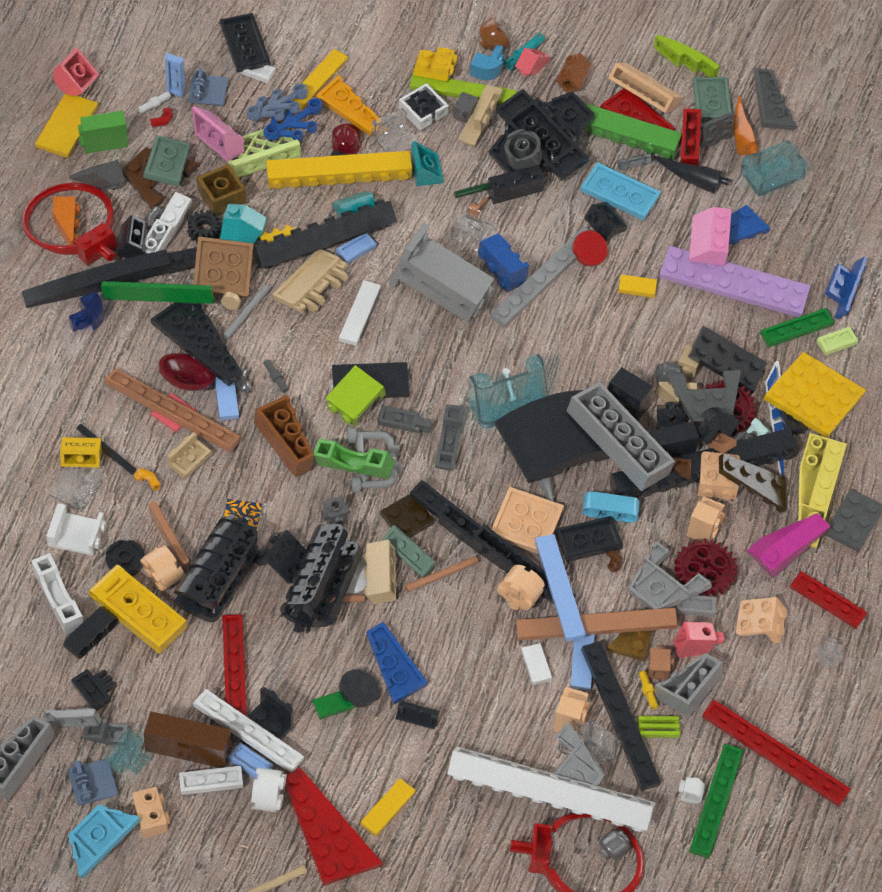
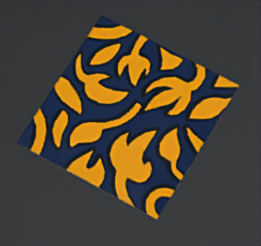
M227 499L224 516L229 517L232 511H237L235 519L241 521L245 515L250 519L248 525L257 530L262 504Z

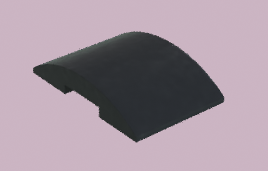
M584 390L566 391L534 400L495 421L494 425L528 483L561 474L564 468L590 460H594L596 463L610 458L567 412L571 398Z

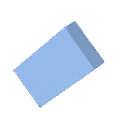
M366 232L338 247L336 253L344 262L349 264L375 249L377 243Z
M241 742L228 756L229 762L235 766H241V770L255 779L258 774H255L257 767L273 768L272 763Z

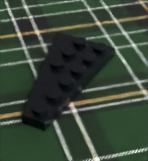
M174 302L151 318V324L227 386H230L242 377L240 367L228 352L226 344L220 339L218 331L209 316L203 311L201 303Z

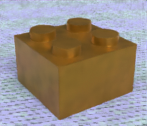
M230 164L197 177V191L211 213L214 212L215 215L225 212L228 204L242 205L246 203V189Z

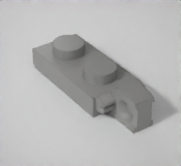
M67 708L57 711L50 709L45 710L43 714L44 721L51 725H60L61 728L99 726L101 724V717L92 708L79 710Z

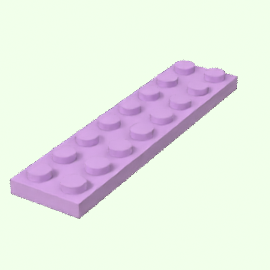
M669 246L659 277L795 317L802 316L810 290V285L726 262L725 266L689 261V251Z

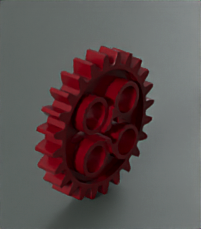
M721 380L720 384L714 381L713 386L707 384L706 389L725 388L724 381ZM745 386L738 387L733 416L740 423L733 431L735 434L739 430L744 432L745 427L749 428L756 414V403H753L754 397H749L750 391L744 392Z
M703 538L702 543L695 539L694 545L688 542L687 547L682 546L681 552L678 551L674 562L675 578H680L679 583L686 585L699 573L706 579L714 580L710 581L712 587L702 592L705 596H709L712 593L714 597H717L718 592L724 595L725 589L729 591L737 578L738 565H735L737 559L732 558L733 552L727 553V546L720 548L721 542L714 545L713 539L710 543H707L705 538Z

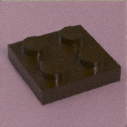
M409 494L380 511V515L390 528L396 525L409 538L432 526L435 521L428 511L412 499Z

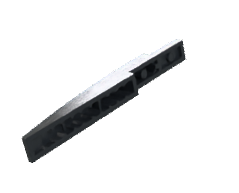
M197 247L167 253L166 249L97 266L22 291L25 306L30 308L102 292V281L135 283V280L194 268Z
M421 480L410 491L409 496L437 517L440 525L506 573L514 565L525 566L524 570L528 572L532 570L538 574L544 582V591L540 596L554 604L544 570L487 525L483 524L481 526L425 481Z

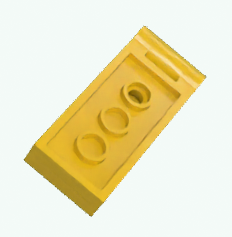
M115 565L88 590L90 597L99 603L100 607L104 606L114 614L121 624L158 654H161L187 629L186 619L119 565Z

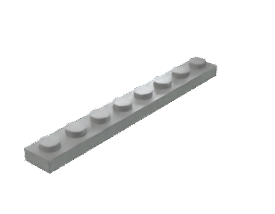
M583 226L491 313L490 318L503 328L509 325L577 260L576 255L572 251V243L577 235L589 229Z

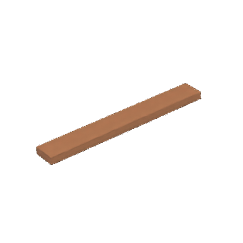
M117 368L104 379V384L187 430L196 433L198 436L229 453L241 441V436Z
M675 608L580 615L586 635L677 628ZM558 617L516 620L518 641L564 637Z

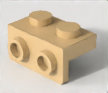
M193 432L190 436H186L177 448H173L169 452L168 466L186 479L212 455V451L199 442L197 434Z

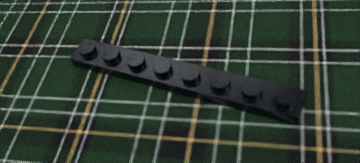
M601 641L582 646L581 652L640 790L643 791L660 786V778Z

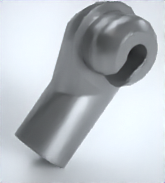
M155 206L146 215L147 230L150 231L157 216L159 218L162 216L164 208Z

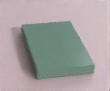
M727 77L692 78L695 109H701V122H708L732 112Z
M156 135L143 178L179 187L191 144Z

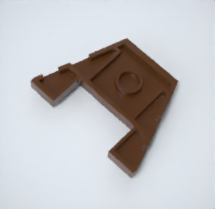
M145 147L122 169V173L131 186L139 192L143 201L147 202L150 210H152L153 207L160 206L164 202V198L152 190L159 183L158 181L143 178L152 150ZM187 159L183 175L189 177L198 168V163Z

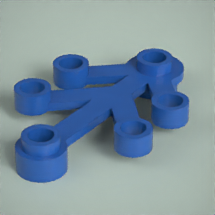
M318 98L310 99L308 101V108L292 116L293 113L289 109H285L284 121L278 125L279 120L271 117V123L266 125L263 133L264 137L268 140H276L279 137H291L293 140L302 141L303 132L301 130L289 131L285 129H307L309 133H315L317 131L316 122H300V120L310 114H319L322 110V101Z

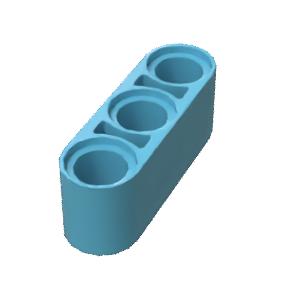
M590 491L584 494L582 513L588 517L604 518L611 516L612 520L632 523L638 520L640 501L634 497Z

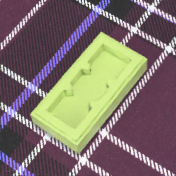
M847 327L819 337L816 342L826 356L857 345L859 340L852 329Z

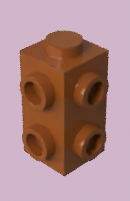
M581 52L569 55L565 59V64L556 82L566 93L578 91L582 87L591 63Z

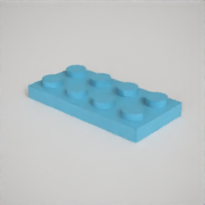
M598 162L580 188L581 192L600 201L607 202L609 205L643 221L661 194L660 191Z

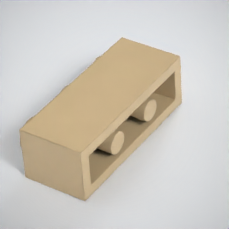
M389 540L367 543L366 552H364V559L367 563V569L364 570L367 580V586L364 588L365 595L373 604L396 601L395 548Z

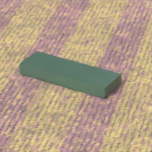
M393 525L382 539V541L389 540L395 548V553L422 577H426L437 564L434 559L396 525Z

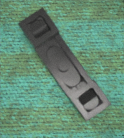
M449 404L445 406L442 431L435 461V468L454 471L465 407Z

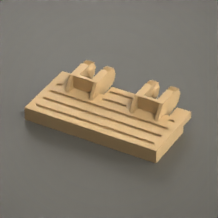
M317 249L272 294L273 299L301 313L305 309L316 312L318 307L315 303L320 305L325 303L324 297L319 294L328 285L339 289L341 287L339 280L344 282L348 280L347 273L342 271L348 264L341 261L338 256L322 249Z

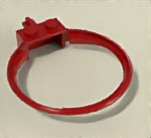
M77 182L54 185L34 196L25 207L22 216L23 229L26 235L38 246L56 254H78V257L87 266L101 257L106 261L112 262L113 257L116 256L112 251L117 248L115 235L111 230L114 223L113 206L109 197L99 188ZM68 190H80L94 194L104 203L107 209L106 223H101L73 241V245L56 246L43 243L30 230L29 219L33 209L43 199L52 194Z
M570 813L558 818L552 825L534 823L531 841L511 840L509 850L514 853L529 854L528 872L544 874L557 892H574L561 880L554 868L550 870L552 836L550 835L552 832L556 833L563 825L570 821L592 817L586 813H583V815ZM624 825L617 826L629 837L637 859L634 878L621 892H634L641 881L644 871L643 852L632 832Z

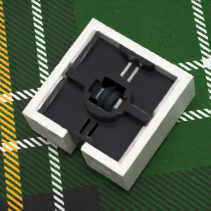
M426 83L400 98L398 109L421 131L431 125L432 120L438 121L448 115L449 105Z

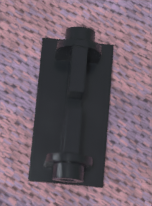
M401 701L398 704V712L395 719L435 730L440 711Z

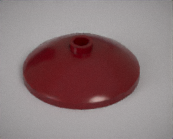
M167 354L160 359L158 364L162 377L171 385L182 390L201 391L209 388L214 380V375L193 357L186 354Z

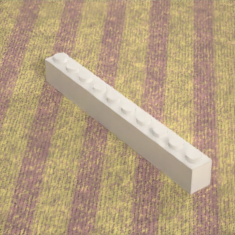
M456 747L453 750L447 773L452 775V778L455 780H470L476 786H491L494 791L504 792L505 790L512 792V795L515 797L523 798L526 796L532 798L531 800L536 803H551V806L557 809L565 807L571 809V812L583 815V813H586L596 820H610L612 824L617 826H623L624 824L632 826L631 829L639 832L648 830L656 803L461 747Z

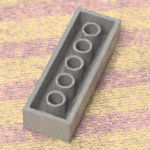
M601 382L571 398L567 412L641 491L670 474L675 460Z

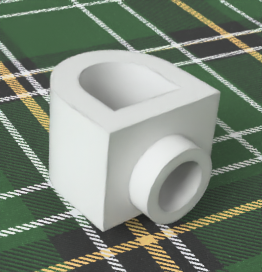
M687 777L686 780H681L678 792H681L680 800L693 804L701 803L705 784L695 777Z

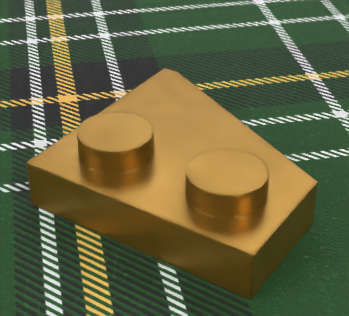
M653 630L620 633L608 645L607 651L645 661Z

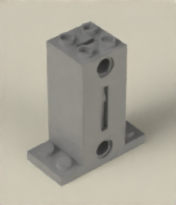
M423 222L406 246L389 285L395 288L398 282L401 284L404 282L461 319L469 322L471 317L475 318L480 308L487 301L494 288L492 286L494 278L430 239L427 233L429 225Z

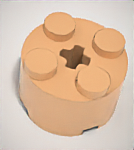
M163 544L140 560L146 575L149 578L153 577L156 581L154 583L160 592L181 580L184 575L181 566L177 568V560Z
M514 565L497 588V592L509 602L508 605L513 610H518L519 608L523 610L531 609L544 591V582L539 575L532 570L530 572L524 570L525 566Z

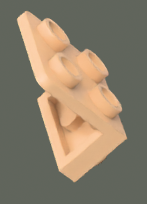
M702 452L697 496L736 500L739 485L719 473V456L723 453ZM727 454V455H730V456L735 457V458H737V459H740V457H739L738 455H735V454Z
M777 597L741 601L736 634L738 636L766 634L774 644L781 643L782 635L785 632L786 607L783 606Z

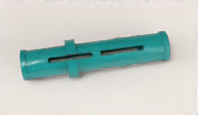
M537 33L520 49H516L513 55L504 61L505 67L507 68L511 65L508 69L512 70L524 48L536 49L545 42V36L539 37L542 33Z

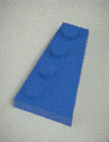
M384 622L366 631L368 641L393 705L427 686V680Z

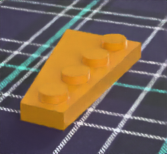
M340 75L334 78L316 95V98L320 99L323 105L370 136L382 126L380 118L368 106L364 105L363 100L352 92V88L343 82V78Z

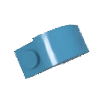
M496 46L491 56L477 52L470 66V76L481 80H493L499 77L502 73L505 56L502 54L503 46Z

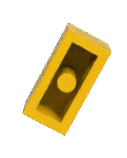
M62 437L60 448L61 467L100 468L102 455L101 438Z

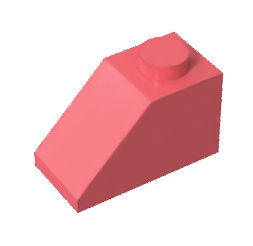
M524 48L515 67L520 69L519 72L527 77L529 75H536L550 61L551 57L538 49Z

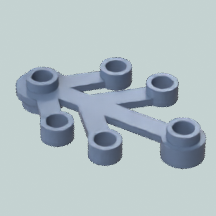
M306 84L295 85L293 93L283 97L281 89H276L272 91L269 102L265 96L257 98L256 105L250 106L247 109V119L258 121L261 117H274L275 120H282L285 118L282 109H289L291 113L299 112L300 106L298 102H286L295 98H306L308 94Z

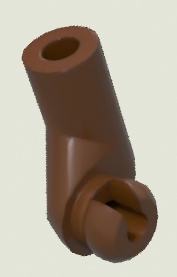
M612 550L606 553L610 558L607 567L611 572H617L621 568L622 556L617 551Z

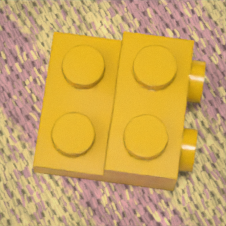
M438 47L437 52L420 50L413 75L448 82L449 75H453L458 55H455V50Z

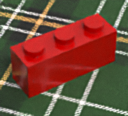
M683 109L681 163L699 166L701 109Z

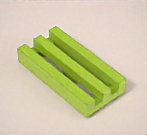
M679 716L638 717V729L642 738H680ZM643 729H675V731H643Z

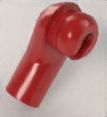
M166 107L163 109L161 117L151 118V127L167 125L174 115L172 109Z

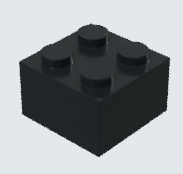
M621 367L610 380L608 391L638 421L650 405L653 386Z

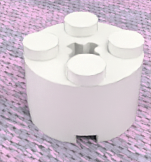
M257 767L255 774H258L257 779H254L251 798V803L253 804L251 809L276 813L283 806L284 795L280 793L285 787L287 774H283L279 770Z

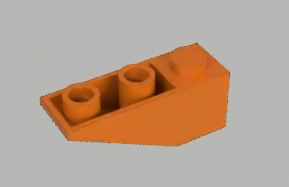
M53 196L54 223L67 245H73V241L78 238V233L75 232L79 230V219H76V215H80V204H76V197Z

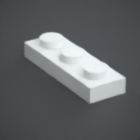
M241 766L179 773L181 795L243 788Z

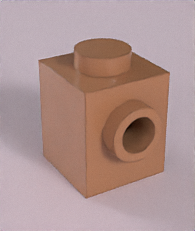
M663 647L650 648L648 678L667 680L670 669H673L674 657H670V649H664Z

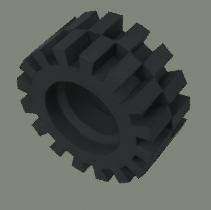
M200 210V214L196 211L194 215L190 216V219H188V235L193 242L196 240L197 243L198 237L219 239L221 222L218 215L215 216L214 212L210 214L209 210H206V213ZM204 224L211 226L208 230H199L197 227Z

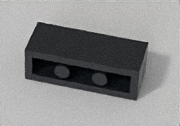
M539 165L489 177L487 193L494 205L542 192L545 177Z

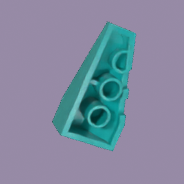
M228 204L223 218L220 239L254 244L257 238L263 235L267 217L246 205Z

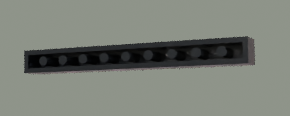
M787 428L737 441L736 446L725 452V454L738 455L740 460L755 466L771 465L776 461L790 460L796 457L798 444L791 429ZM709 448L674 457L692 459L690 479L679 476L672 467L668 476L643 491L623 471L611 473L609 484L614 495L634 498L647 497L656 492H666L675 487L682 488L687 484L699 483L702 452H721Z

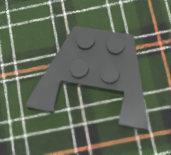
M740 370L723 371L722 376L725 388L687 390L685 374H669L667 382L672 385L674 393L682 402V407L690 421L694 422V425H701L705 419L700 417V415L712 407L722 408L733 416L741 372Z

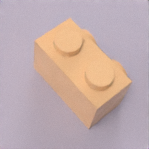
M157 787L132 793L136 815L141 819L139 826L143 839L166 833L167 824H170L168 812H163L162 806L165 805L163 794H158Z

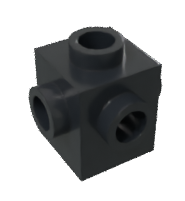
M666 402V405H657V425L659 427L682 424V421H685V410H682V407L677 402Z

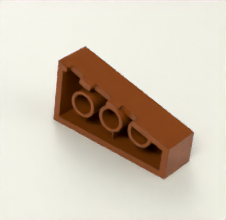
M286 395L255 410L254 424L292 474L297 477L312 469L314 455L306 436L303 435L301 424L297 421L295 410L290 404V398Z

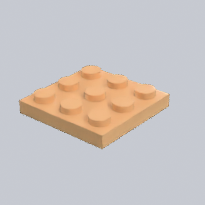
M509 487L492 530L511 545L538 554L535 538L554 534L564 505Z

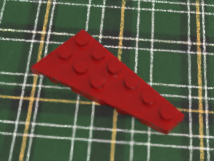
M301 768L294 770L292 773H283L287 774L286 792L323 886L383 865L382 861Z

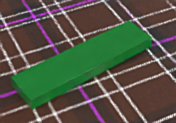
M827 308L762 329L760 335L769 348L834 326V320Z

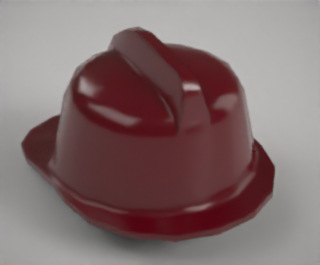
M347 123L336 126L332 133L333 150L341 152L340 154H357L361 146L360 130L356 126Z

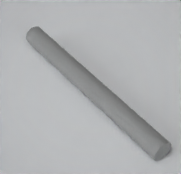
M264 284L222 335L224 339L228 340L267 294L271 289L268 284Z

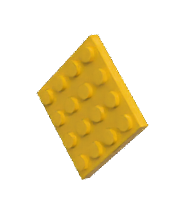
M802 352L765 394L763 400L785 411L786 414H790L794 419L801 421L805 426L823 437L828 438L865 395L866 389L805 352Z

